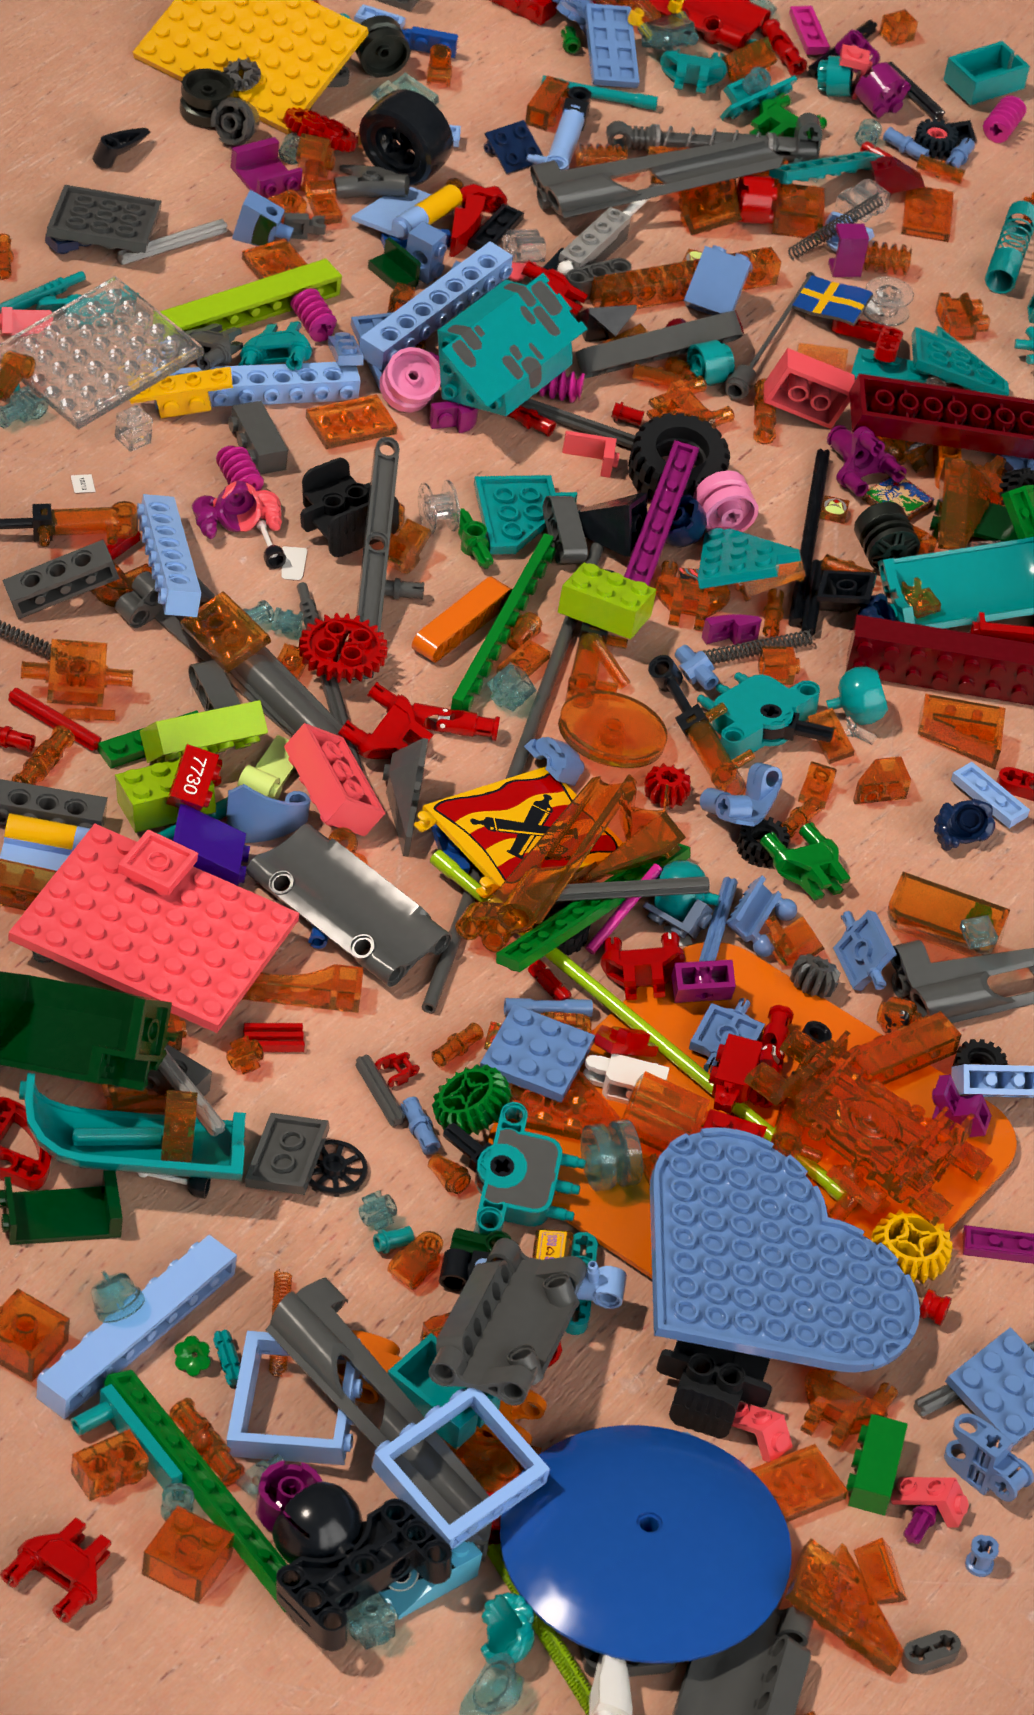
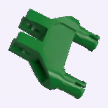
M780 93L773 99L763 100L760 103L759 116L751 121V126L755 129L750 131L749 134L757 135L760 132L761 135H766L769 132L776 133L777 136L794 137L796 122L799 117L784 109L790 106V97L788 95L785 96V93ZM817 115L821 128H826L827 120L824 117L821 118V115ZM808 130L806 131L807 137L811 139L810 131Z
M813 822L805 824L799 830L800 836L805 839L809 844L808 846L787 849L774 832L766 834L761 839L760 844L772 857L773 867L785 879L800 885L814 901L824 897L825 894L821 889L827 888L833 895L842 893L844 889L840 884L848 883L851 879L838 861V846L832 839L825 838Z

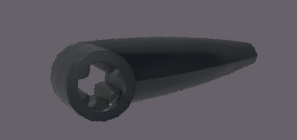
M136 128L102 136L93 155V161L100 167L111 168L117 156L135 147L151 131L147 128Z

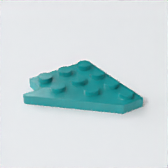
M937 326L934 333L918 327L914 328L911 335L913 365L918 372L924 375L931 374L937 376L946 383H956L966 390L1009 396L1008 382L944 329Z
M551 475L475 476L474 478L475 493L482 523L487 527L486 537L489 541L488 550L491 555L516 554L547 528L543 515V501L546 496L573 497L575 502H577V492H555Z
M722 528L712 529L709 532H705L697 579L699 588L703 589L778 577L780 564L802 561L800 550L731 528L724 530Z

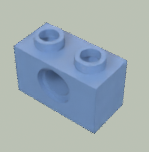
M423 221L408 233L406 250L421 263L419 280L429 284L443 273V259L447 250V234Z

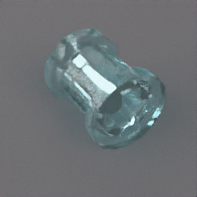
M266 600L259 601L257 606L250 609H241L238 613L239 620L251 632L258 625L272 623L275 617L272 607Z

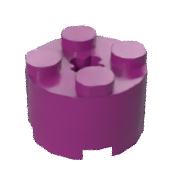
M881 62L871 67L874 71L867 78L864 76L860 78L855 89V94L858 96L859 101L877 118L890 111L897 113L903 107L902 101L911 88L910 84L887 62Z
M279 1461L270 1465L262 1473L257 1492L256 1515L265 1528L273 1532L275 1521L282 1514L301 1533L306 1532L285 1512V1506L304 1488L314 1483L322 1482L315 1469L303 1462L299 1466Z

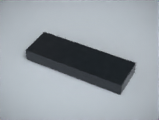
M502 204L469 239L468 248L477 251L490 241L499 246L523 220L524 212Z

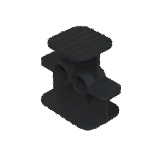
M341 457L309 469L303 476L302 493L305 508L300 514L301 527L306 532L319 529L327 538L329 552L334 557H343L364 547L370 482L367 484L357 483L350 475L348 461ZM394 497L390 536L394 535L399 527V503L396 497ZM373 539L369 543L372 545L380 542V540Z
M677 1340L674 1351L669 1349L661 1351L656 1367L659 1373L680 1380L670 1408V1419L677 1426L701 1432L719 1439L728 1436L740 1401L758 1407H765L767 1405L772 1386L763 1380L770 1358Z

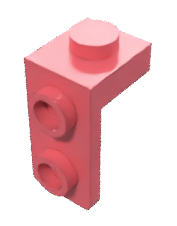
M843 44L840 51L839 65L858 70L852 86L851 99L856 100L855 89L860 78L865 76V74L869 75L871 71L870 51L857 46Z
M12 307L1 308L0 336L52 335V312L50 310H12Z
M572 431L565 432L562 452L564 454L602 459L600 475L602 477L611 478L612 468L618 467L620 454L615 452L616 438Z
M739 1402L732 1427L756 1435L764 1461L772 1463L793 1447L783 1414L745 1402Z
M900 1477L890 1498L893 1505H937L946 1526L949 1528H959L969 1505L968 1499L963 1494L957 1479L945 1477Z

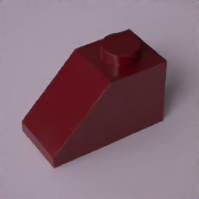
M882 156L875 161H870L876 192L880 193L878 196L925 187L921 173L894 156Z

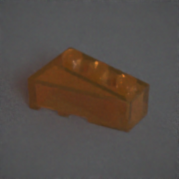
M925 694L920 711L917 734L995 770L1001 752L1006 708Z

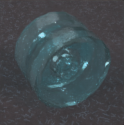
M630 1120L611 1121L607 1128L604 1124L598 1123L586 1125L582 1129L581 1157L586 1160L584 1172L593 1190H609L616 1183L621 1187H627L641 1182L643 1174L642 1150L636 1129Z

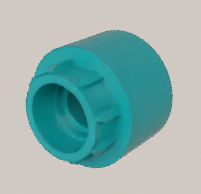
M829 56L828 60L819 61L818 89L826 91L827 96L851 97L853 68L839 65L840 56Z
M718 340L692 344L687 351L688 372L692 381L698 387L723 383L727 380L728 375H731L734 371L735 361L732 350L728 345L720 343Z

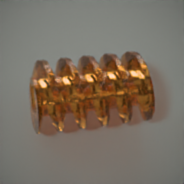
M579 143L576 151L577 167L627 159V145H624L622 149L620 144H616L614 148L610 144H606L603 149L601 144H596L594 148L591 143H588L584 148L583 144Z
M873 241L870 247L868 243L864 260L865 271H868L870 265H873L875 272L878 271L880 266H883L884 273L887 274L889 268L892 267L893 273L896 275L899 268H902L903 276H906L911 263L912 247L907 251V246L903 244L898 251L896 243H893L890 249H888L887 242H883L880 248L877 241Z

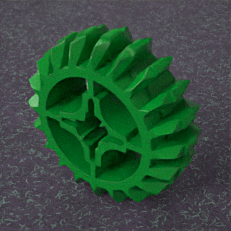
M476 1064L472 1069L466 1066L463 1072H455V1076L446 1078V1084L439 1086V1093L433 1096L435 1100L432 1104L433 1113L438 1124L445 1130L449 1124L455 1123L469 1135L471 1133L479 1135L481 1130H489L491 1124L498 1123L503 1106L510 1103L509 1100L513 1097L507 1079L496 1067L491 1068L488 1064L483 1067Z

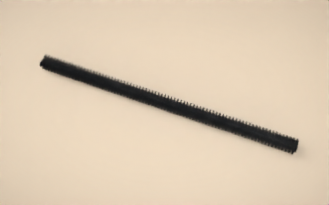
M818 449L816 453L800 549L802 561H798L788 620L790 626H802L827 477L826 473L828 471L830 457L828 449L825 451Z

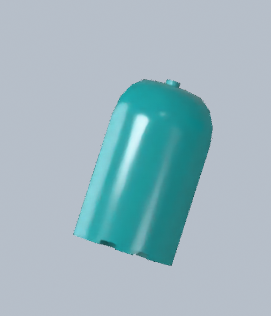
M1034 537L878 561L884 594L890 593L893 604L889 605L894 609L896 621L945 629L970 625L972 621H977L979 612L985 613L986 622L1034 615Z
M27 1073V1081H20L19 1099L25 1100L27 1125L39 1147L59 1162L88 1169L242 1181L246 1113L234 1112L233 1121L223 1120L225 1123L224 1132L217 1136H212L198 1118L68 1106L50 1100L41 1094L35 1085V1073ZM160 1127L163 1138L160 1145L75 1146L72 1141V1133L75 1128Z

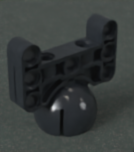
M318 1482L304 1488L285 1506V1512L308 1535L305 1536L282 1514L277 1517L273 1527L272 1536L275 1547L285 1561L289 1563L282 1566L276 1574L277 1601L321 1648L327 1651H338L346 1645V1613L412 1570L415 1569L426 1581L433 1584L444 1583L451 1576L452 1549L450 1545L408 1503L401 1499L386 1501L382 1506L367 1515V1522L362 1519L358 1504L348 1491L333 1483Z

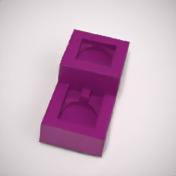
M742 614L705 618L701 638L706 645L730 639L734 645L757 640L762 619L759 616Z

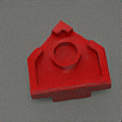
M602 1025L596 1032L594 1039L596 1046L610 1054L654 1057L657 1055L659 1048L649 1041V1033L639 1029L616 1026L610 1028Z

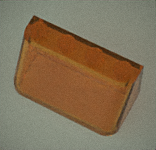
M902 872L887 909L889 924L894 930L968 957L998 952L1010 913L1008 908L906 872Z

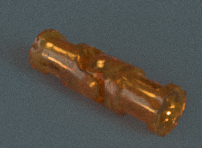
M767 378L758 380L754 385L756 393L754 399V425L756 429L753 432V437L756 442L763 445L772 443L776 438V431L774 429L776 425V407L764 403V382Z
M55 726L51 737L39 745L32 754V757L23 764V770L12 777V781H20V783L32 785L43 781L50 770L63 757L64 750L74 744L75 737L71 730L64 726Z
M185 1398L177 1402L170 1410V1418L174 1422H178L184 1430L183 1434L194 1444L193 1447L209 1467L213 1468L225 1487L238 1482L245 1473L243 1464L235 1461L230 1454L229 1446L213 1429L209 1420L198 1413L193 1399Z

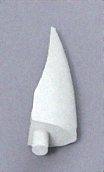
M599 1653L593 1686L589 1695V1715H633L626 1660Z

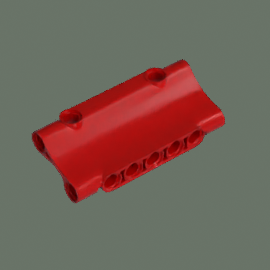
M623 0L625 6H631V10L644 6L664 16L673 15L679 18L668 10L670 0ZM684 0L681 8L686 20L690 22L688 23L689 27L703 32V38L706 43L711 45L720 43L735 51L743 48L757 28L761 29L762 24L771 18L770 10L756 5L750 0Z

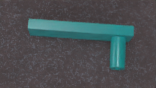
M112 1384L100 1389V1404L71 1418V1425L79 1436L110 1421L168 1496L171 1498L181 1493L183 1473Z

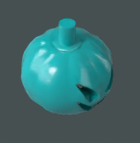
M854 667L846 671L839 681V697L826 701L829 711L843 708L846 716L852 722L860 725L872 724L880 720L889 710L878 671L870 667Z
M675 860L664 866L659 879L704 877L706 875L699 865L691 861ZM703 893L655 896L654 905L659 910L683 923L697 899L706 904L718 906L720 895Z

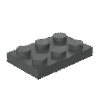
M270 1113L245 1177L246 1187L305 1195L330 1130L329 1121Z

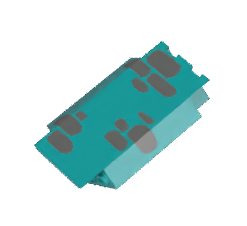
M544 273L527 285L504 280L437 330L442 399L507 416L573 364L572 341L588 328L582 321L578 323L570 313L572 308L560 293L556 295L547 284L550 280Z

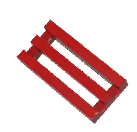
M244 1023L243 1025L245 1052H304L303 1023ZM250 1040H268V1041H250ZM279 1040H297V1041H279Z

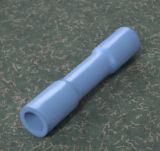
M504 999V1015H508L513 1004L541 1015L592 1017L593 1014L592 1000Z

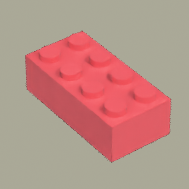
M304 723L284 745L289 755L290 763L296 768L300 775L299 780L307 788L310 800L316 805L321 814L320 818L326 825L330 827L335 826L345 830L347 833H355L365 837L386 814L343 737Z

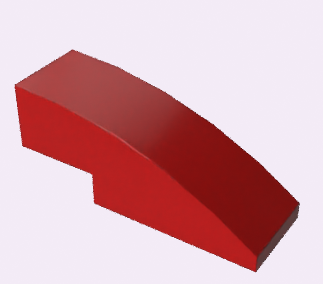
M467 194L465 208L455 207L449 257H455L468 246L469 239L480 229L486 196Z

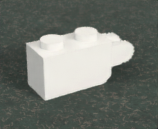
M593 1054L587 1057L585 1060L586 1069L583 1071L582 1078L586 1083L603 1087L602 1094L606 1099L654 1112L659 1111L670 1067L619 1054H612L611 1058Z

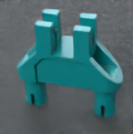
M669 44L660 58L662 70L675 81L674 88L683 90L684 83L697 85L696 92L705 93L707 86L717 84L727 73L726 56L723 53H720V56H718V52H714L711 58L682 54L678 45L675 44V48H672L673 44Z
M291 322L286 331H277V324H268L261 334L245 343L240 352L241 361L238 366L286 362V366L290 370H295V368L297 370L301 369L303 362L307 361L312 354V347L304 334L299 332L301 322Z

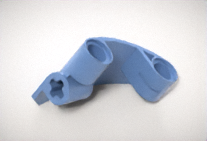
M761 762L755 763L748 772L745 795H731L728 792L715 788H707L701 794L700 806L704 811L716 814L722 820L740 825L755 826L765 818L773 806L782 785V772L778 767Z
M243 784L228 790L227 825L246 833L245 843L274 840L296 831L308 822L311 800L306 793L293 791L286 795L285 801H280L267 797Z

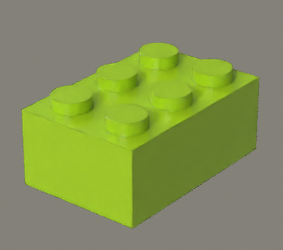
M583 562L562 585L558 613L632 639L651 617L657 589L648 586L644 582L625 578L619 573L601 569L595 564Z
M180 758L115 774L117 802L135 833L177 822L179 808L166 804ZM212 781L209 786V791L213 792L208 808L203 807L200 811L206 815L216 812L215 790Z

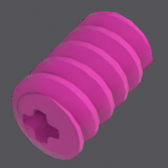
M1015 96L1003 97L983 123V131L986 137L995 143L1005 142L1026 115L1025 103Z
M310 288L296 294L292 298L290 305L311 339L316 342L328 340V336L333 334L337 320L320 295V292Z
M563 371L539 390L540 396L544 397L547 391H549L550 398L554 399L557 393H559L560 401H564L567 395H569V402L573 404L577 397L580 400L585 373H582L576 379L575 371H572L568 377H566V373Z
M226 446L220 449L216 456V463L220 467L228 485L234 481H243L252 485L256 491H260L264 485V480L247 449L235 446Z

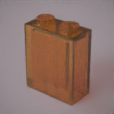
M645 1071L636 1080L617 1132L663 1152L670 1142L685 1133L688 1135L698 1133L700 1127L703 1128L709 1113L707 1108L710 1100Z

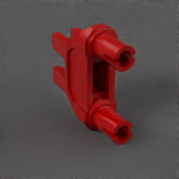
M528 260L521 274L534 280L544 273L550 280L547 284L556 295L558 293L561 294L572 308L570 312L577 315L583 306L574 302L573 299L584 304L588 295L571 285L561 272L553 268L547 270Z
M379 682L374 684L367 696L384 707L387 714L374 732L367 734L347 720L338 735H341L356 746L358 754L367 759H391L392 753L408 746L407 743L412 744L422 738L428 739L429 743L433 737L431 732L416 722L409 700L402 694L396 696L380 685Z
M668 932L664 933L661 936L662 947L624 951H622V941L620 938L614 937V944H611V937L604 941L605 953L601 957L602 970L612 981L625 988L626 1000H637V987L653 985L654 998L666 997L665 984L671 980L674 964L684 963L685 961L684 951L679 947V935L671 932V939H669Z
M75 1517L60 1533L40 1535L24 1541L18 1547V1556L1 1571L0 1576L6 1584L13 1579L10 1582V1586L13 1588L17 1587L19 1582L31 1570H37L68 1591L66 1596L53 1607V1613L58 1619L65 1614L62 1621L69 1623L72 1617L84 1605H92L97 1600L96 1571L110 1557V1551L107 1549L111 1546L112 1541L101 1534L83 1550L79 1545L85 1540V1535L82 1532L86 1529V1524Z

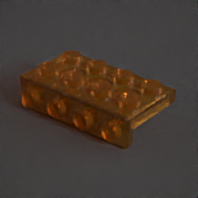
M736 178L678 192L680 197L678 203L682 212L680 218L683 227L689 228L691 236L742 220Z

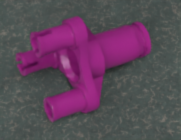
M839 425L828 433L827 444L831 445V448L841 455L844 460V465L837 473L836 480L842 487L854 492L856 496L861 497L868 491V484L861 479L866 475L883 473L889 475L896 482H900L905 478L900 471L906 474V469L896 462L893 455L884 451L885 444L877 439L868 427H859L852 433L845 426Z

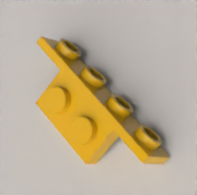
M231 367L130 382V404L156 400L161 418L212 411L209 391L233 388Z

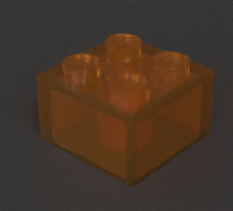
M777 182L776 202H773L772 206L774 210L772 234L807 238L808 235L822 228L825 188Z
M17 1289L0 1307V1365L32 1383L68 1343L70 1318L22 1290Z
M177 1505L145 1549L142 1575L199 1604L231 1559L234 1534Z

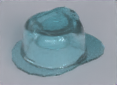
M104 1270L102 1271V1280L96 1283L91 1290L95 1306L94 1312L98 1319L105 1323L117 1322L131 1316L145 1302V1296L141 1289L135 1285L126 1273H116L110 1276Z
M500 1653L493 1656L486 1663L479 1677L464 1697L459 1715H499L511 1710L518 1703L523 1692L524 1678L515 1671L514 1660L509 1654Z

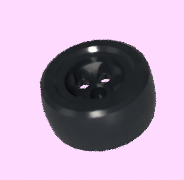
M397 89L383 96L366 112L359 125L361 144L371 163L375 167H381L396 174L409 175L410 186L421 184L432 177L446 163L453 150L454 140L452 131L443 113L428 98L412 90Z

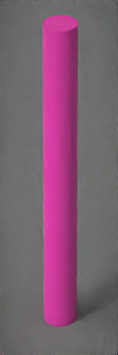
M653 864L641 880L657 879L663 871L662 868L657 864ZM641 897L625 898L585 947L589 953L594 955L605 939L612 934Z

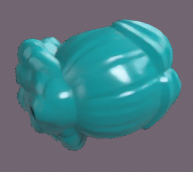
M509 1592L495 1595V1599L486 1601L484 1604L485 1611L482 1613V1621L488 1625V1643L481 1647V1652L488 1664L502 1669H506L510 1664H515L524 1659L530 1652L535 1637V1632L532 1628L534 1621L533 1608L527 1605L524 1597Z

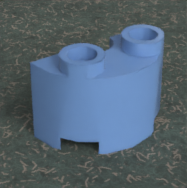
M550 737L531 739L524 746L534 758L539 760L547 759L545 769L557 781L573 786L576 785L584 771V763L580 760V755L573 746Z

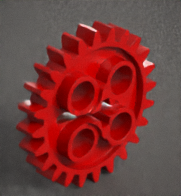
M292 107V109L288 108L283 117V124H286L285 127L290 128L291 132L297 133L298 136L307 141H313L316 145L320 144L324 148L350 153V151L354 152L358 144L359 136L355 135V132L350 131V128L345 127L343 123L335 119H329L326 115L322 116L316 111Z
M335 613L332 619L328 615H324V621L315 618L314 625L307 624V629L302 630L301 637L299 638V656L302 657V664H308V671L317 669L316 676L319 677L325 674L326 681L336 677L337 683H340L342 678H346L349 684L352 683V678L362 682L363 675L372 678V672L379 673L380 666L385 665L388 650L387 640L384 639V632H378L377 625L369 627L370 620L360 622L359 615L354 619H350L349 613H346L344 618H340L339 614Z

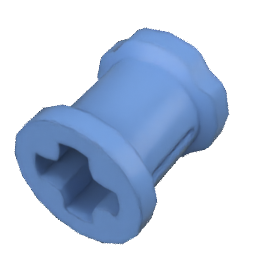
M978 1535L972 1540L971 1552L967 1555L965 1561L966 1569L972 1575L985 1577L993 1571V1560L999 1553V1544L996 1539L991 1536Z

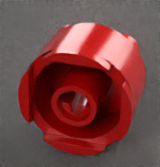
M747 175L739 178L735 203H738L740 211L735 210L736 222L772 224L774 210L771 209L772 201L776 202L777 187H774V178L763 175Z

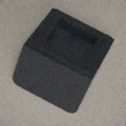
M971 120L951 123V127L955 126L957 128L956 131H958L956 146L964 138H968L967 142L969 139H972L974 143L977 142Z

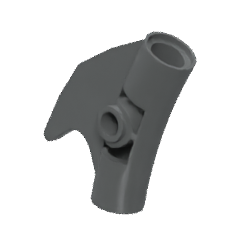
M340 165L341 172L351 175L334 177L337 199L365 196L369 198L378 196L407 197L409 193V175L396 174L381 167Z

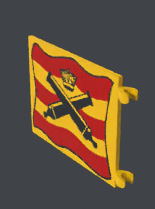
M546 766L425 804L422 808L423 811H420L417 815L420 821L414 823V826L420 832H424L436 824L483 873L485 877H482L479 881L482 887L476 889V892L482 898L490 896L497 890L506 897L580 872L584 868L588 869L629 855L631 850L566 783L557 781L545 769Z

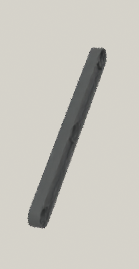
M391 437L380 438L374 449L356 616H360V622L370 620L369 627L377 625L378 632L381 630L400 450L398 442ZM388 445L393 449L394 453L392 455H384L381 453L380 447ZM373 539L380 540L384 548L375 550L370 546L369 542Z

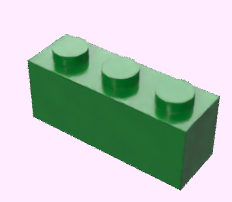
M871 1414L868 1426L861 1425L857 1443H861L863 1446L862 1450H855L851 1467L857 1468L856 1474H849L845 1492L851 1493L848 1506L885 1516L893 1490L908 1423Z

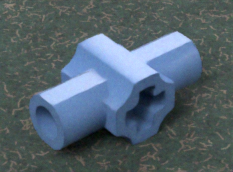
M682 645L676 650L675 658L681 663L679 669L691 685L699 682L705 690H711L718 684L719 679L712 672L715 668L703 651L695 654L688 645Z

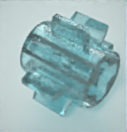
M378 1190L362 1198L364 1204L359 1207V1215L366 1226L374 1225L377 1231L394 1223L392 1217L397 1214V1207L389 1194L382 1196L381 1191Z

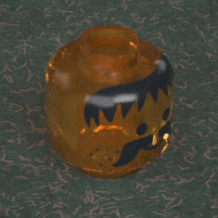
M895 996L888 998L886 1002L882 1001L877 1013V1023L881 1025L883 1032L900 1037L909 1036L913 1029L918 1030L922 1019V1014L918 1013L917 1005L914 1001Z

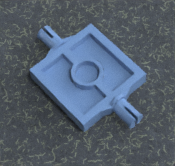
M867 910L859 920L855 921L851 911L844 912L841 915V919L846 926V931L833 949L852 988L862 991L873 981L876 990L884 989L887 983L881 974V970L897 953L877 913Z
M741 998L735 1009L723 1008L713 1003L710 1004L689 1045L690 1050L709 1057L704 1065L706 1072L710 1069L711 1073L712 1067L718 1066L719 1061H716L717 1051L720 1044H726L728 1034L759 1041L765 1024L750 1018L746 1014L751 1005L749 1000L746 999L744 1003L745 998Z

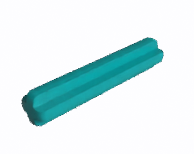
M160 1127L75 1128L72 1133V1141L75 1146L160 1145L163 1138Z

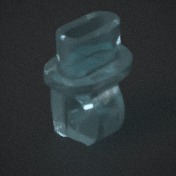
M276 1454L268 1461L262 1460L248 1468L235 1483L249 1495H255L258 1492L259 1484L256 1486L252 1483L253 1477H257L260 1483L262 1473L270 1465L284 1461V1459L279 1454Z

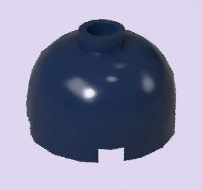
M690 495L682 496L666 540L667 544L680 548L695 544L700 540L707 527V517L697 499L695 500Z

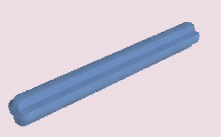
M725 877L722 881L719 892V904L714 908L699 962L716 960L726 926L725 922L728 919L738 882L735 878Z

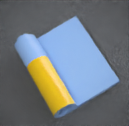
M451 184L444 186L433 194L409 187L407 197L383 196L352 215L351 220L406 240L408 239V233L422 221L431 225L453 211L455 207H459L462 204L463 198L461 191Z
M9 813L4 843L0 854V889L38 896L91 828Z

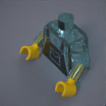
M684 0L669 1L668 10L676 15H668L645 23L641 21L644 16L643 10L636 8L635 11H630L627 20L631 25L638 26L637 30L642 35V47L675 51L696 45L698 34L696 33L695 24L689 19L686 12L681 9Z

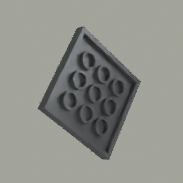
M64 184L47 226L46 236L53 237L58 241L71 240L77 241L82 245L95 244L107 249L119 248L128 250L131 253H145L161 210L162 201Z

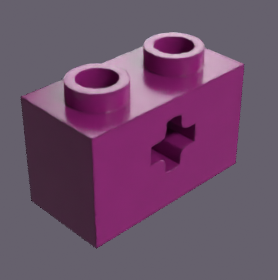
M733 960L675 963L671 974L674 1003L731 1000L736 987Z

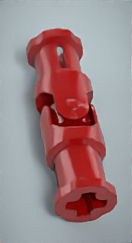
M777 19L765 21L761 26L762 35L769 39V45L778 55L780 61L787 65L789 74L792 76L801 75L807 69V61L800 57L798 48L793 44L788 34L781 30Z

